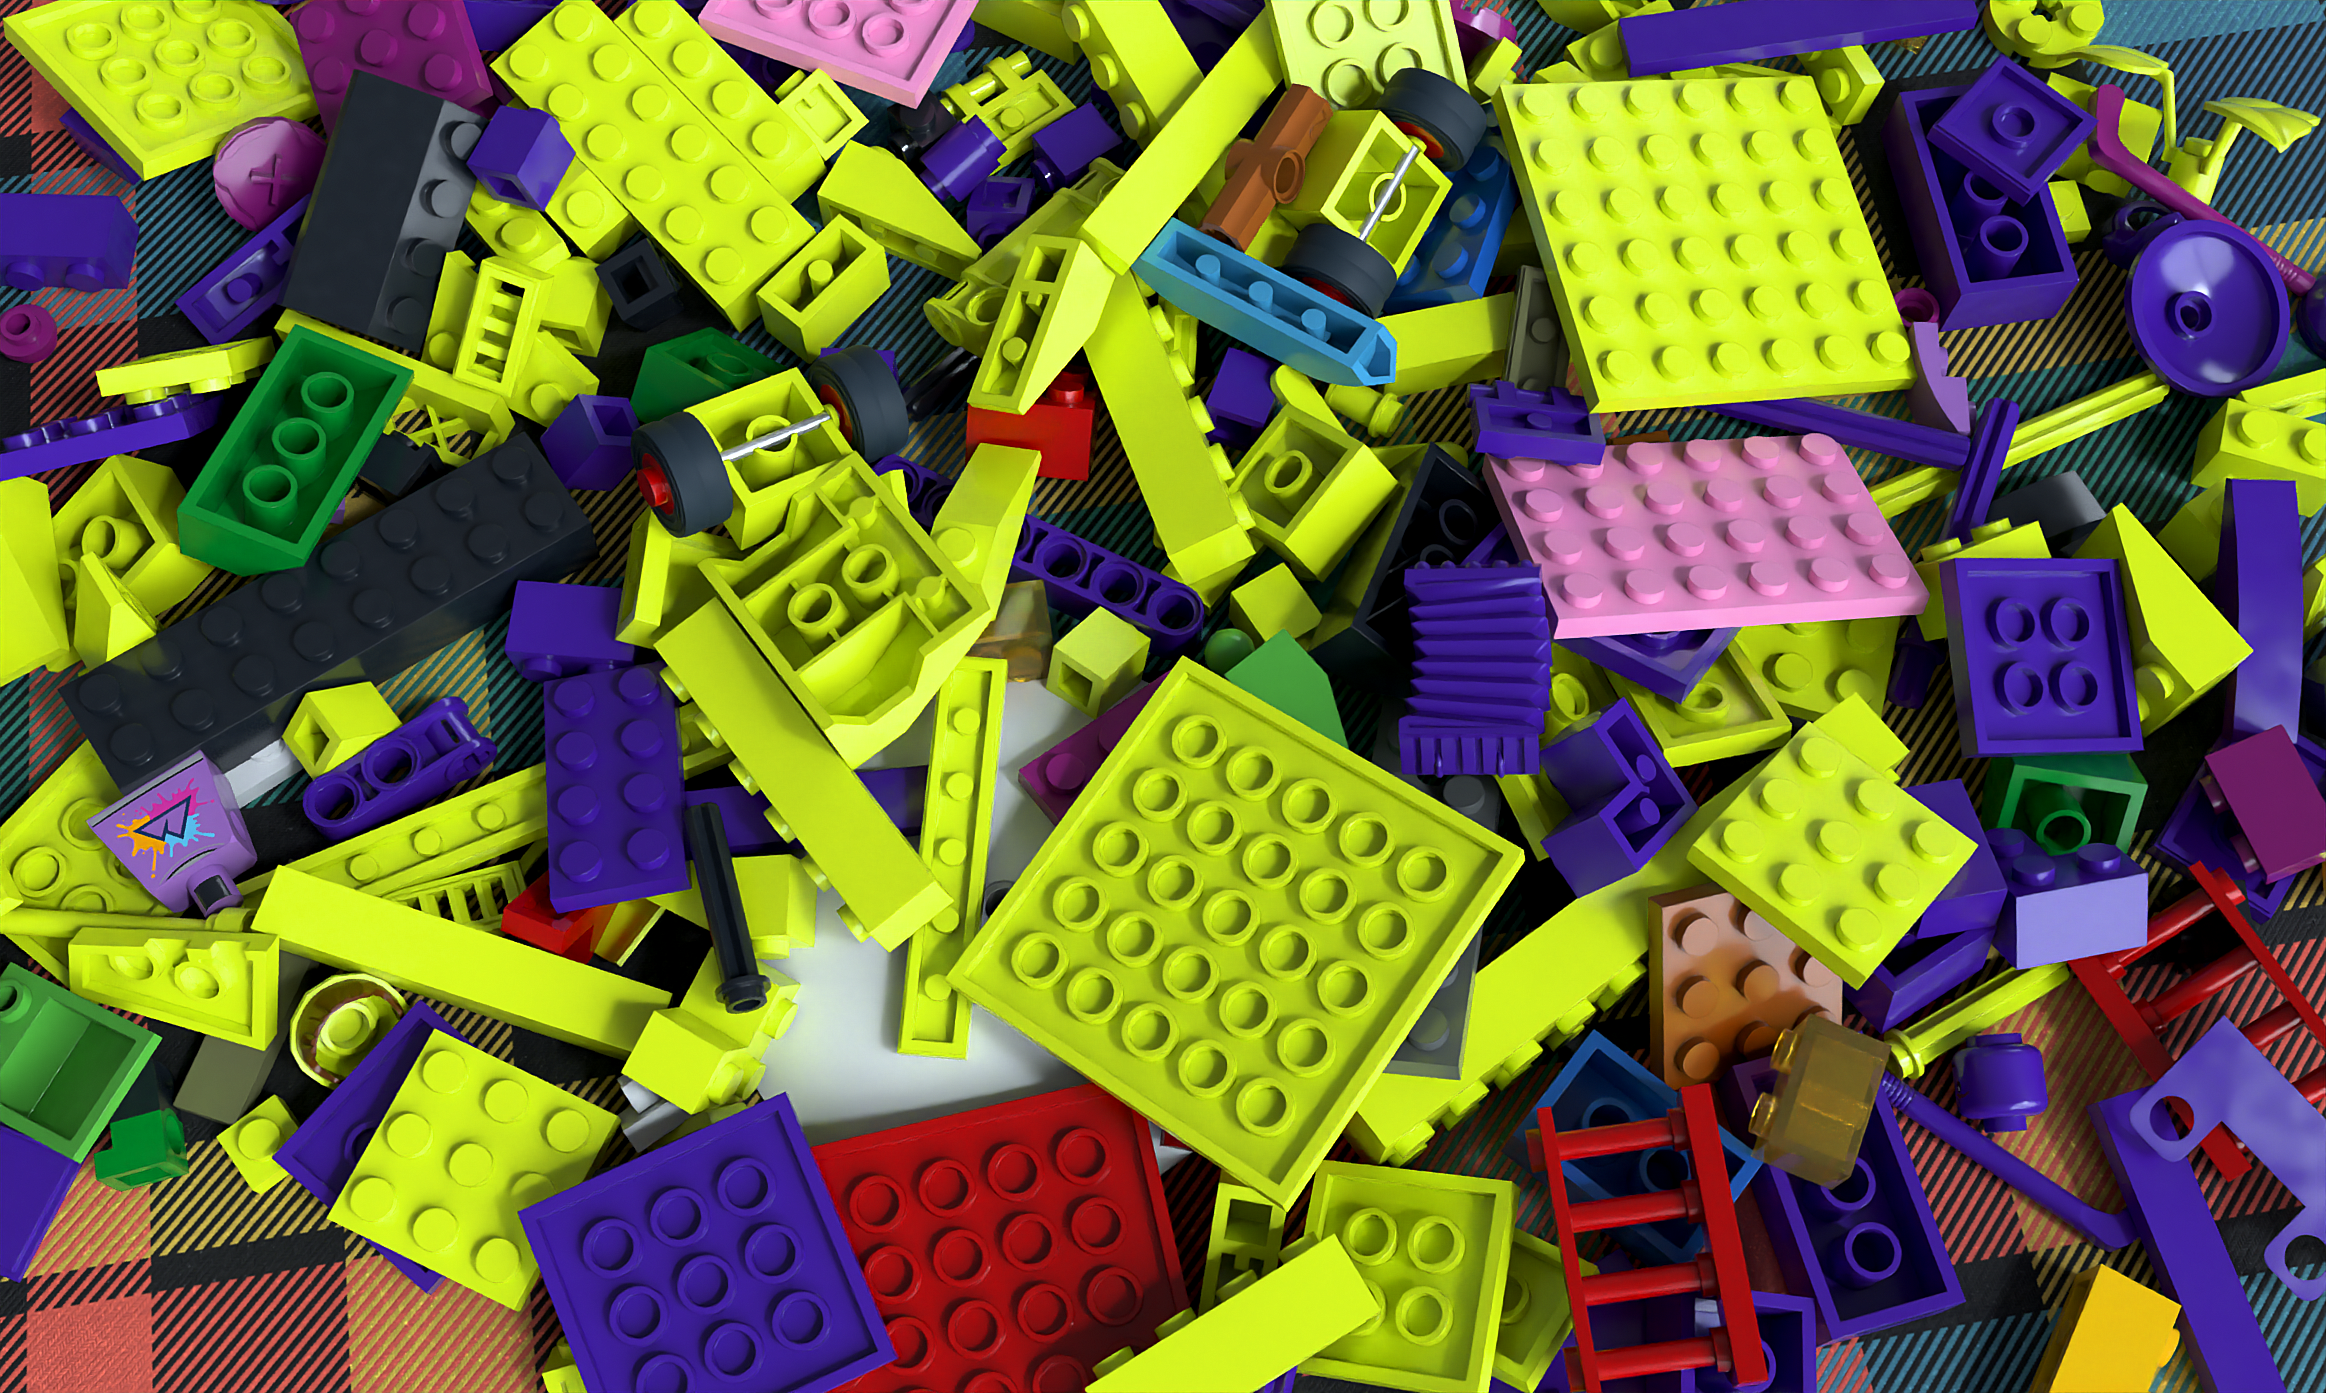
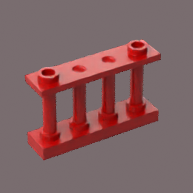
M2200 860L2188 867L2189 874L2198 884L2199 888L2147 920V946L2067 961L2155 1083L2180 1059L2178 1058L2174 1061L2158 1039V1037L2169 1031L2166 1024L2258 967H2261L2286 1001L2239 1029V1031L2260 1051L2304 1024L2326 1053V1025L2235 907L2246 900V898L2221 866L2210 873ZM2217 910L2242 944L2148 1002L2145 997H2142L2132 1004L2116 982L2127 974L2123 968ZM2326 1062L2291 1083L2311 1105L2326 1097ZM2166 1096V1099L2191 1131L2194 1124V1114L2190 1105L2180 1097ZM2222 1121L2199 1143L2228 1183L2252 1169L2251 1164L2243 1155L2250 1151V1149Z
M1709 1083L1680 1087L1676 1097L1678 1108L1667 1109V1117L1556 1133L1551 1106L1537 1108V1128L1525 1130L1532 1173L1541 1171L1546 1173L1576 1346L1563 1348L1570 1393L1584 1391V1393H1602L1600 1381L1714 1365L1717 1373L1729 1371L1732 1388L1762 1384L1769 1380ZM1672 1145L1674 1152L1686 1151L1691 1179L1681 1180V1188L1568 1204L1561 1161ZM1686 1217L1688 1224L1700 1223L1706 1252L1695 1253V1261L1581 1277L1574 1233ZM1700 1291L1703 1298L1715 1296L1720 1326L1709 1327V1335L1594 1351L1587 1306Z

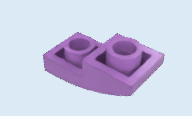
M1913 322L1907 332L1918 379L1911 389L1903 390L1915 423L1965 435L1968 438L1972 437L1976 427L1977 410L1975 403L1968 401L1966 377L1946 376L1948 353L1945 347H1939L1938 323Z

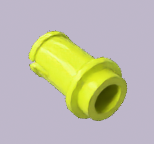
M1331 383L1324 397V401L1330 410L1332 409L1367 427L1368 435L1373 438L1379 435L1386 438L1391 437L1400 424L1405 411V406L1397 402L1396 394L1389 392L1383 395L1367 386L1351 387Z

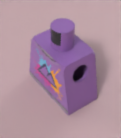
M201 750L86 820L92 831L141 884L174 913L184 911L196 903L207 919L211 914L220 913L226 907L240 908L242 906L244 898L232 879L253 867L257 861V854L229 780Z

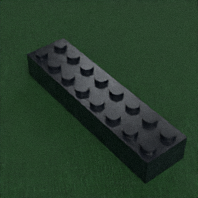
M524 431L319 544L313 549L303 567L269 572L57 690L124 796H127L199 750L225 774L250 760L251 756L280 738L283 740L282 735L306 693L369 681L376 687L512 609L518 580L557 583L599 559L600 554L591 522Z

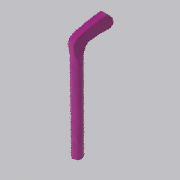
M2104 84L2089 96L2087 113L2098 119L2099 122L2087 137V149L2089 156L2098 165L2122 177L2172 212H2180L2188 221L2198 219L2219 221L2241 230L2266 251L2277 267L2286 289L2298 297L2308 293L2316 281L2314 276L2293 262H2290L2289 259L2277 253V251L2129 152L2118 136L2120 113L2125 101V94L2120 87L2113 84Z

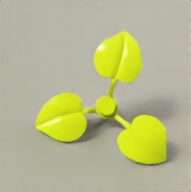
M2089 45L2073 48L2060 54L2055 63L2057 65L2075 59H2082L2131 73L2145 74L2157 80L2161 84L2163 92L2165 147L2160 160L2171 163L2167 178L2207 205L2210 204L2225 160L2224 157L2242 126L2261 136L2282 153L2296 139L2308 135L2312 127L2318 126L2321 118L2311 113L2287 108L2269 100L2245 97L2222 98L2220 101H2206L2203 106L2204 110L2227 117L2215 142L2187 137L2184 146L2177 147L2174 74L2171 70L2167 69L2168 62L2123 46Z

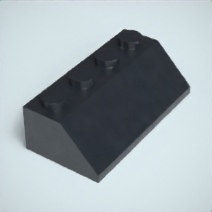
M354 69L276 304L372 339L419 353L431 319L446 253L453 252L478 179L466 163L491 120L445 99L362 70Z
M1433 441L1428 442L1388 470L1401 486L1355 542L1307 650L1309 656L1357 691L1402 699L1413 696L1410 686V680L1414 679L1411 663L1416 661L1408 614L1409 604L1404 585L1405 569H1408L1409 566H1415L1420 561H1425L1429 565H1441L1444 561H1451L1455 565H1460L1502 521L1488 485Z

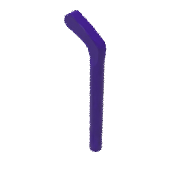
M1875 1063L1888 1100L1894 1108H1897L1904 1115L2076 1229L2099 1249L2113 1252L2122 1249L2140 1237L2127 1205L2118 1214L2114 1215L2104 1213L2089 1206Z

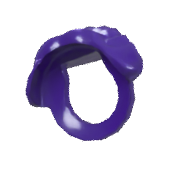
M2138 200L2126 203L2114 215L2111 223L2112 232L2102 239L2103 251L2108 261L2129 271L2138 252L2153 236L2171 226L2188 220L2180 212H2172L2158 202ZM2137 212H2152L2163 216L2148 226L2142 227L2137 232L2130 227L2127 221V217Z

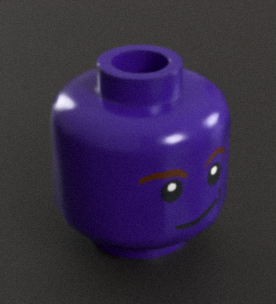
M2021 1033L1967 1037V1048L1957 1051L1951 1060L1956 1104L1959 1113L1971 1120H1983L1985 1133L2027 1130L2026 1117L2039 1115L2048 1107L2044 1066L2040 1050L2033 1045L2023 1044Z

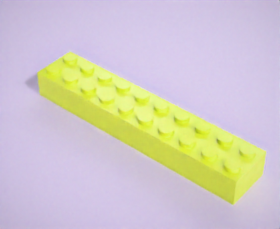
M1856 691L1812 723L1894 784L1900 781L1901 778L1894 770L1910 751ZM1783 747L1777 749L1699 807V810L1638 872L1579 899L1577 898L1476 973L1461 1080L1381 1073L1341 1132L1364 1164L1382 1167L1390 1164L1392 1168H1404L1427 1149L1426 1142L1435 1134L1433 1129L1443 1123L1448 1131L1458 1127L1481 1107L1478 1102L1490 1092L1488 1088L1495 1083L1501 1092L1506 1090L1533 1068L1531 1062L1543 1052L1541 1047L1547 1044L1555 1052L1576 1037L1585 1028L1583 1023L1596 1012L1595 1006L1598 1005L1604 1013H1607L1626 999L1636 989L1634 984L1649 971L1647 969L1649 967L1648 897L1714 881L1685 859L1690 848Z

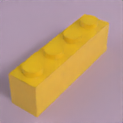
M2103 1264L2078 1273L2028 1393H2151L2148 1389L2157 1367L2162 1368L2165 1366L2177 1347L2180 1332L2173 1328L2181 1305Z

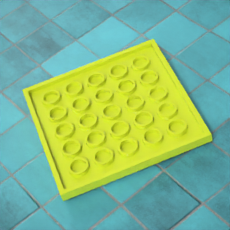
M1812 76L1499 85L1491 101L1589 414L1907 390L1912 388L1918 379V375L1915 370L1910 342Z
M1182 655L944 980L951 988L1288 1212L1524 863V850Z

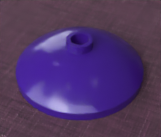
M2198 219L2181 222L2153 236L2138 252L2129 269L2124 291L2127 327L2135 348L2143 361L2167 385L2193 397L2222 399L2254 388L2264 381L2276 368L2286 348L2290 330L2288 295L2282 277L2266 251L2249 235L2219 221Z

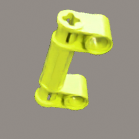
M1098 157L1089 164V172L1070 189L1065 187L1059 189L1053 194L1052 199L980 260L961 272V281L940 299L933 297L924 304L925 315L935 330L950 344L960 346L983 359L1030 234L1075 238L1074 236L1127 171L1116 167L1106 158Z

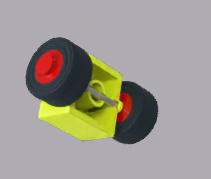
M1408 67L1398 70L1391 77L1384 93L1379 97L1373 110L1334 111L1333 116L1305 160V178L1298 196L1288 204L1280 203L1276 209L1300 231L1293 244V248L1282 262L1280 272L1375 320L1453 185L1441 171L1454 172L1460 170L1468 162L1474 147L1485 132L1487 118L1479 103L1464 89L1447 78L1428 70Z
M861 344L819 358L810 366L808 383L799 369L795 367L686 408L683 412L666 416L660 421H653L640 426L632 433L631 453L641 493L659 522L672 536L676 538L688 537L702 531L704 528H710L723 523L739 549L743 550L782 533L785 529L792 495L813 482L817 477L855 450L867 464L901 450L908 440L909 422L902 393L890 368L874 349Z

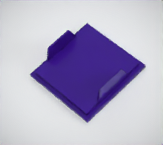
M0 1121V1275L20 1283L86 1157L80 1164Z

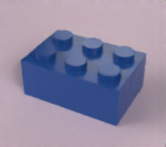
M1593 1029L1510 1137L1501 1152L1548 1188L1545 1171L1534 1173L1531 1171L1525 1130L1537 1128V1108L1551 1106L1555 1132L1557 1133L1667 1117V1109L1678 1108L1676 1102L1678 1093ZM1718 1124L1734 1203L1765 1159ZM1672 1145L1561 1161L1568 1204L1681 1188V1180L1691 1179L1686 1151L1674 1152ZM1686 1217L1600 1229L1647 1267L1690 1262L1693 1260L1694 1254L1698 1253L1704 1245L1700 1223L1688 1224Z

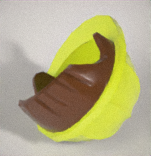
M363 972L332 975L307 991L301 999L290 1020V1051L303 1072L321 1085L335 1090L407 1014L410 1008L404 998L385 980Z

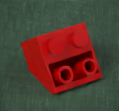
M1067 364L1024 415L975 408L968 403L965 467L980 443L1040 451L1042 459L1037 476L1088 481L1094 462L1102 393L1094 374H1090L1088 367Z

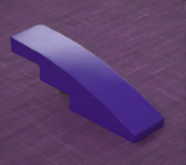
M2226 478L2213 604L2224 607L2223 617L2253 649V652L2228 674L2222 738L2231 742H2240L2283 724L2292 743L2297 744L2302 684L2304 605L2302 546L2296 482L2278 479Z

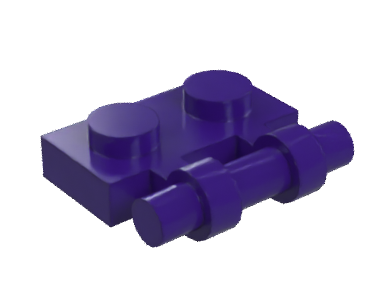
M1493 380L1492 385L1468 384L1465 407L1471 408L1469 418L1475 452L1488 453L1493 457L1501 459H1511L1516 456L1546 459L1564 466H1572L1578 463L1601 464L1606 441L1599 413L1589 414L1584 396L1571 395L1568 388L1548 386L1546 392L1517 389L1514 382Z

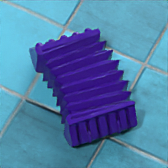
M1524 559L1518 564H1508L1507 561L1496 560L1492 564H1480L1478 561L1472 560L1466 565H1455L1451 561H1444L1441 565H1429L1425 561H1420L1415 566H1409L1408 569H1405L1404 585L1409 604L1408 614L1414 640L1413 648L1416 661L1411 663L1414 679L1410 680V686L1413 696L1404 699L1408 715L1399 719L1402 775H1436L1438 778H1441L1443 775H1498L1500 778H1503L1505 775H1539L1540 745L1538 735L1545 733L1543 713L1551 710L1549 690L1552 688L1550 667L1553 665L1545 598L1542 596V563L1532 564L1531 561Z

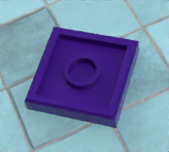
M2001 53L1934 123L1926 139L2024 207L2086 140L2099 120Z

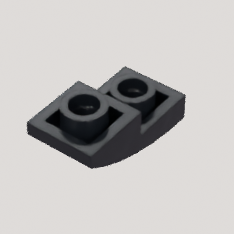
M2073 470L2040 480L1992 501L1983 525L2008 517L2011 527L2038 521L2046 544L2051 552L2054 553L2095 530L2107 514L2076 471Z

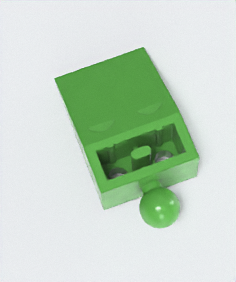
M1225 628L1217 631L1209 638L1205 646L1204 656L1208 668L1213 673L1349 750L1328 675L1284 628L1256 650L1251 638L1239 629Z
M10 962L0 977V1121L81 1164L163 1038Z

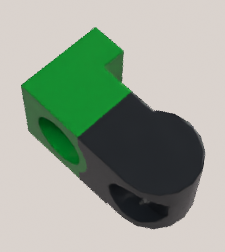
M151 1057L109 1120L113 1148L93 1154L96 1180L120 1192L189 1174L181 1110L173 1106L178 1095L176 1081L173 1073L165 1065L153 1060Z

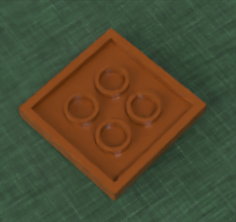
M1713 881L1648 897L1650 1072L1673 1090L1719 1079L1734 1065L1842 1036L1843 979L1718 883Z

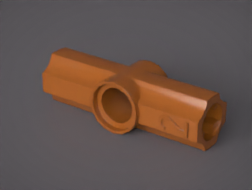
M1293 83L1290 89L1284 92L1254 140L1243 138L1231 147L1225 164L1226 183L1196 229L1245 253L1277 202L1288 204L1298 196L1305 178L1304 159L1333 116L1328 100L1320 97L1309 86Z

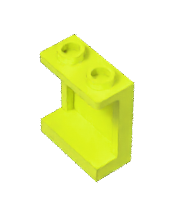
M649 505L633 523L615 640L656 650L653 646L654 643L716 596L728 609L696 564L706 557L743 561L761 547L753 545L740 550L734 540L702 531L688 537L676 538L662 526Z

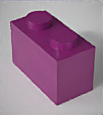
M2283 724L2204 757V770L2207 776L2198 779V783L2214 814L2217 815L2227 811L2238 834L2230 837L2229 842L2246 874L2258 870L2265 885L2326 861V803Z

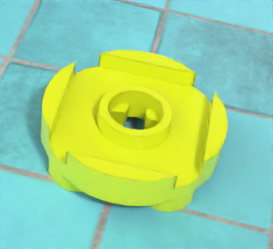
M1988 0L1983 13L1985 31L1999 51L2008 57L2015 51L2021 56L2031 58L2027 65L2044 69L2063 67L2078 60L2075 59L2055 65L2060 54L2073 48L2089 46L2100 31L2105 19L2100 0ZM2035 8L2046 10L2053 16L2052 22H2048L2043 15L2034 16L2031 12Z

